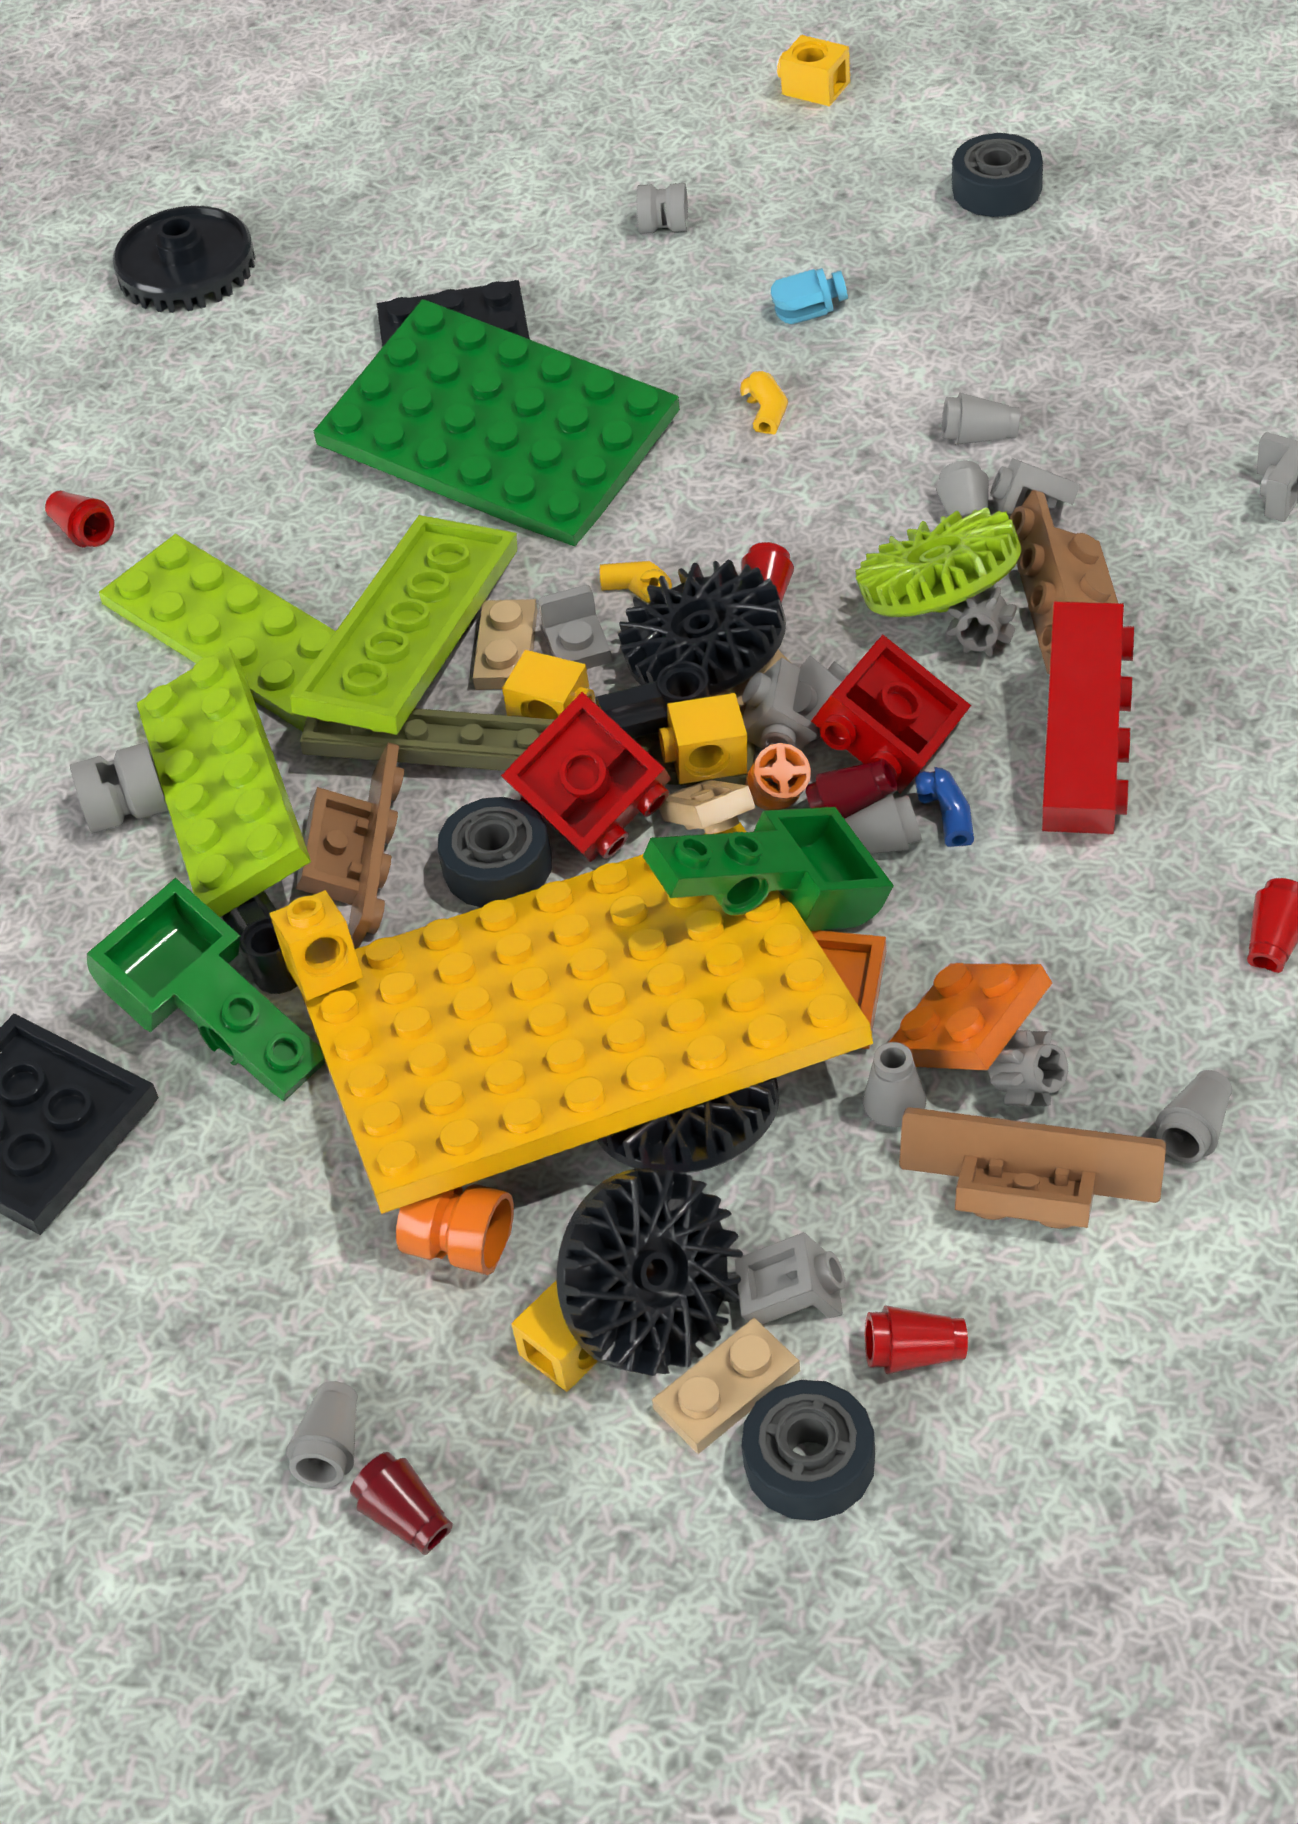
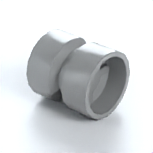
M147 742L117 750L113 761L108 762L103 757L97 756L69 765L76 792L91 834L122 825L127 814H132L140 820L169 811Z

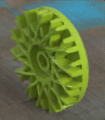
M986 507L979 511L973 510L970 515L963 519L960 512L955 511L947 518L942 516L940 519L941 523L932 532H930L925 521H921L918 529L909 528L907 530L909 541H898L893 536H890L889 543L879 545V553H866V560L860 563L861 568L855 569L856 580L866 606L871 611L886 617H909L930 612L942 613L948 612L950 606L966 601L987 590L1003 579L1015 567L1020 557L1021 545L1012 519L1009 520L1006 511L1002 513L997 511L991 515Z

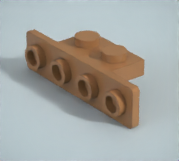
M1032 490L1023 504L1014 509L1009 520L1012 519L1021 545V554L1017 567L1046 671L1050 675L1054 601L1118 603L1100 541L1085 533L1076 534L1054 527L1045 494Z
M389 742L373 771L368 802L317 787L310 802L304 837L311 862L299 869L296 889L312 894L326 890L331 899L352 905L348 929L355 949L360 947L367 932L376 934L385 908V900L378 899L377 893L378 888H383L391 866L392 856L383 852L385 844H389L392 839L398 819V811L390 809L391 800H396L404 777V769L396 766L399 745Z
M908 1107L905 1109L902 1117L899 1165L904 1170L959 1177L956 1186L955 1210L973 1212L978 1217L990 1220L1010 1217L1039 1221L1047 1227L1056 1229L1069 1228L1071 1226L1088 1228L1094 1195L1152 1203L1160 1201L1166 1142L1154 1138Z

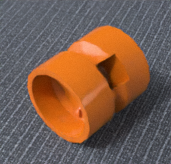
M472 1184L464 1192L461 1186L400 1207L396 1226L398 1249L404 1254L427 1260L434 1258L443 1259L448 1255L449 1262L454 1267L489 1275L494 1272L511 1235L514 1218L512 1195L506 1191Z

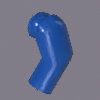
M934 767L935 771L919 772L915 777L918 800L924 804L939 800L946 846L972 845L974 833L970 804L952 774L939 767Z

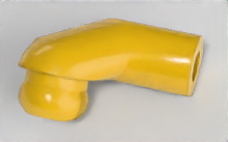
M754 371L750 374V377L744 378L741 382L740 393L742 396L748 393L751 394L746 402L760 404L759 411L753 422L755 432L776 434L788 406V398L771 374L764 371Z
M651 561L600 564L602 591L629 589L643 601L650 603L647 587L649 585L661 587L659 583L660 576H664L669 588H672L669 576Z

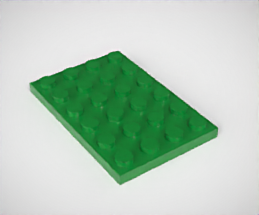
M422 299L313 432L318 446L518 527L576 546L603 514L680 410L678 395Z

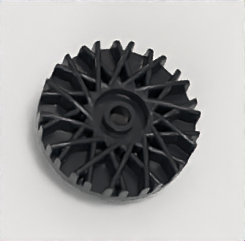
M209 206L176 207L150 215L125 232L113 253L114 270L120 290L123 291L124 296L128 297L130 295L135 305L141 303L142 308L147 309L153 299L158 312H162L168 307L169 313H175V300H184L187 311H193L195 304L200 309L206 307L204 295L213 292L217 302L222 301V295L231 296L233 294L231 281L242 287L245 284L244 279H249L251 276L249 267L254 268V260H256L250 231L244 222L225 210Z
M727 560L721 566L718 561H714V573L707 577L703 576L698 563L692 564L689 574L683 568H680L678 575L681 584L671 589L665 577L660 576L659 583L661 587L654 585L647 587L651 602L647 604L635 596L633 598L635 607L626 609L629 622H619L621 632L618 633L621 642L620 647L632 676L640 685L657 681L660 671L667 665L680 661L693 662L703 667L707 673L709 696L734 688L753 677L773 658L783 641L786 631V616L776 586L773 585L771 579L768 578L764 581L760 569L756 567L751 570L748 564L744 566L740 575H738L731 560Z
M777 1077L597 1139V1141L612 1158L634 1169L653 1168L687 1174L716 1167L744 1153L768 1130L779 1106L780 1093Z
M653 1168L625 1170L597 1185L583 1199L572 1215L562 1238L558 1254V1298L569 1331L583 1350L600 1363L612 1368L656 1376V1373L669 1374V1365L690 1367L692 1365V1357L700 1358L704 1355L695 1345L700 1338L709 1341L720 1340L721 1335L717 1325L725 1326L729 1323V1319L717 1315L722 1301L737 1302L739 1300V1295L729 1286L741 1282L739 1275L727 1272L728 1257L741 1258L743 1253L739 1249L730 1248L738 1239V1234L735 1231L723 1229L720 1221L730 1217L732 1214L727 1209L719 1208L721 1198L702 1192L707 1186L705 1182L692 1180L691 1175L675 1173L670 1170Z

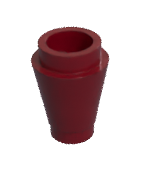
M881 759L877 762L819 773L816 775V781L807 785L806 796L810 808L836 807L845 819L887 797V795L896 792L897 782L886 760Z
M390 1452L379 1454L359 1472L350 1487V1494L358 1500L357 1510L412 1547H416L423 1555H427L439 1544L453 1527V1523L444 1515L443 1510L406 1458L396 1459Z

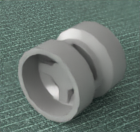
M685 183L670 184L667 189H656L652 184L637 186V221L640 234L655 233L658 228H669L672 232H687L685 220L688 219V198ZM664 203L666 205V213H664Z

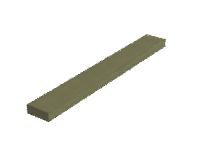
M414 708L399 733L395 735L307 717L300 744L303 755L379 761L389 742L399 745L397 762L506 771L555 719ZM659 732L633 738L666 769L671 778L667 784L694 785L702 782L679 784L674 762L664 763L659 743ZM747 741V773L754 763L756 745ZM747 774L710 780L745 785Z

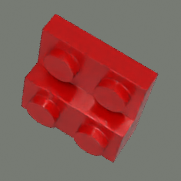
M882 634L829 696L811 722L820 728L821 737L829 747L835 750L846 749L863 764L885 759L895 776L897 791L901 794L972 705Z
M583 692L566 707L501 775L514 790L536 809L589 862H592L599 854L604 859L613 856L628 839L629 833L624 828L639 812L648 817L662 806L669 795V791L664 786L671 780L666 769Z

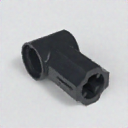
M688 661L674 662L660 671L655 682L596 696L595 701L596 705L629 736L636 738L659 732V729L668 727V703L710 697L708 676L704 668L696 663Z
M263 891L220 918L240 935L239 951L250 968L255 984L264 992L282 994L292 991L297 987V984L287 969L269 914L276 911V908L266 892Z

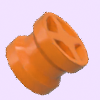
M777 743L763 749L746 775L745 785L749 786L754 804L764 810H782L796 803L810 781L811 768L809 761L801 750L790 744ZM765 778H771L777 783L778 789L770 781H766Z

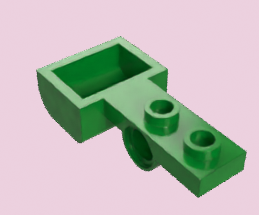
M836 807L765 810L762 812L753 832L650 838L643 854V858L670 898L713 895L725 913L741 915L758 907L766 899L770 891L778 890L795 906L810 931L852 928L864 924L882 909L894 887Z
M175 877L87 953L89 972L100 988L148 1032H152L179 1008L197 1024L202 1039L212 1051L215 1052L217 1049L224 1051L234 1059L230 1062L233 1066L240 1063L271 1093L285 1101L326 1063L321 1047L229 965L239 955L240 935Z

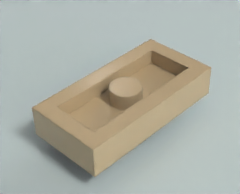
M536 599L484 601L481 609L473 671L475 690L502 689L525 650H534L538 613Z
M704 780L669 794L659 810L662 819L666 822L685 825L686 830L700 828L704 829L706 834H713L738 825L737 815L756 807L749 786Z
M753 1318L652 1398L653 1409L699 1454L750 1413L756 1401L775 1387L784 1385L799 1373L800 1361L757 1319Z

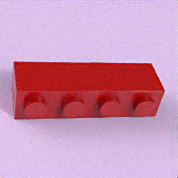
M1056 601L1053 603L1042 831L1114 834L1115 815H1127L1129 780L1117 779V763H1129L1130 728L1119 727V712H1131L1132 677L1121 676V662L1133 661L1134 626H1123L1124 603Z

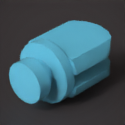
M823 268L812 269L776 280L771 287V297L775 304V313L778 318L785 323L794 324L824 316L834 311L832 298L837 297L839 302L849 299L841 270L831 273L832 278L827 280Z

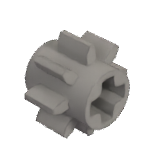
M997 586L993 590L987 589L966 601L949 607L948 612L955 618L950 622L947 635H957L959 642L963 645V652L965 654L973 650L985 651L988 656H992L997 639L1004 643L1011 642L1015 627L1009 622L1013 620L1017 606L1006 604L1004 598L1000 595V587Z
M1017 1030L989 1067L988 1072L991 1085H994L1001 1092H1006L1005 1105L1050 1106V1093L1056 1092L1065 1086L1068 1075L1067 1058L1065 1052L1060 1047L1050 1044L1051 1032Z

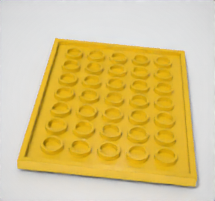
M739 822L738 825L713 834L746 832L741 822ZM643 854L617 863L601 865L593 871L563 881L549 882L539 889L505 900H495L481 908L448 919H437L424 927L409 932L377 939L369 945L355 949L363 978L309 1001L305 999L301 992L381 1214L873 1044L869 1021L795 906L778 890L770 891L766 899L752 911L741 915H729L723 911L713 895L670 898L643 858Z

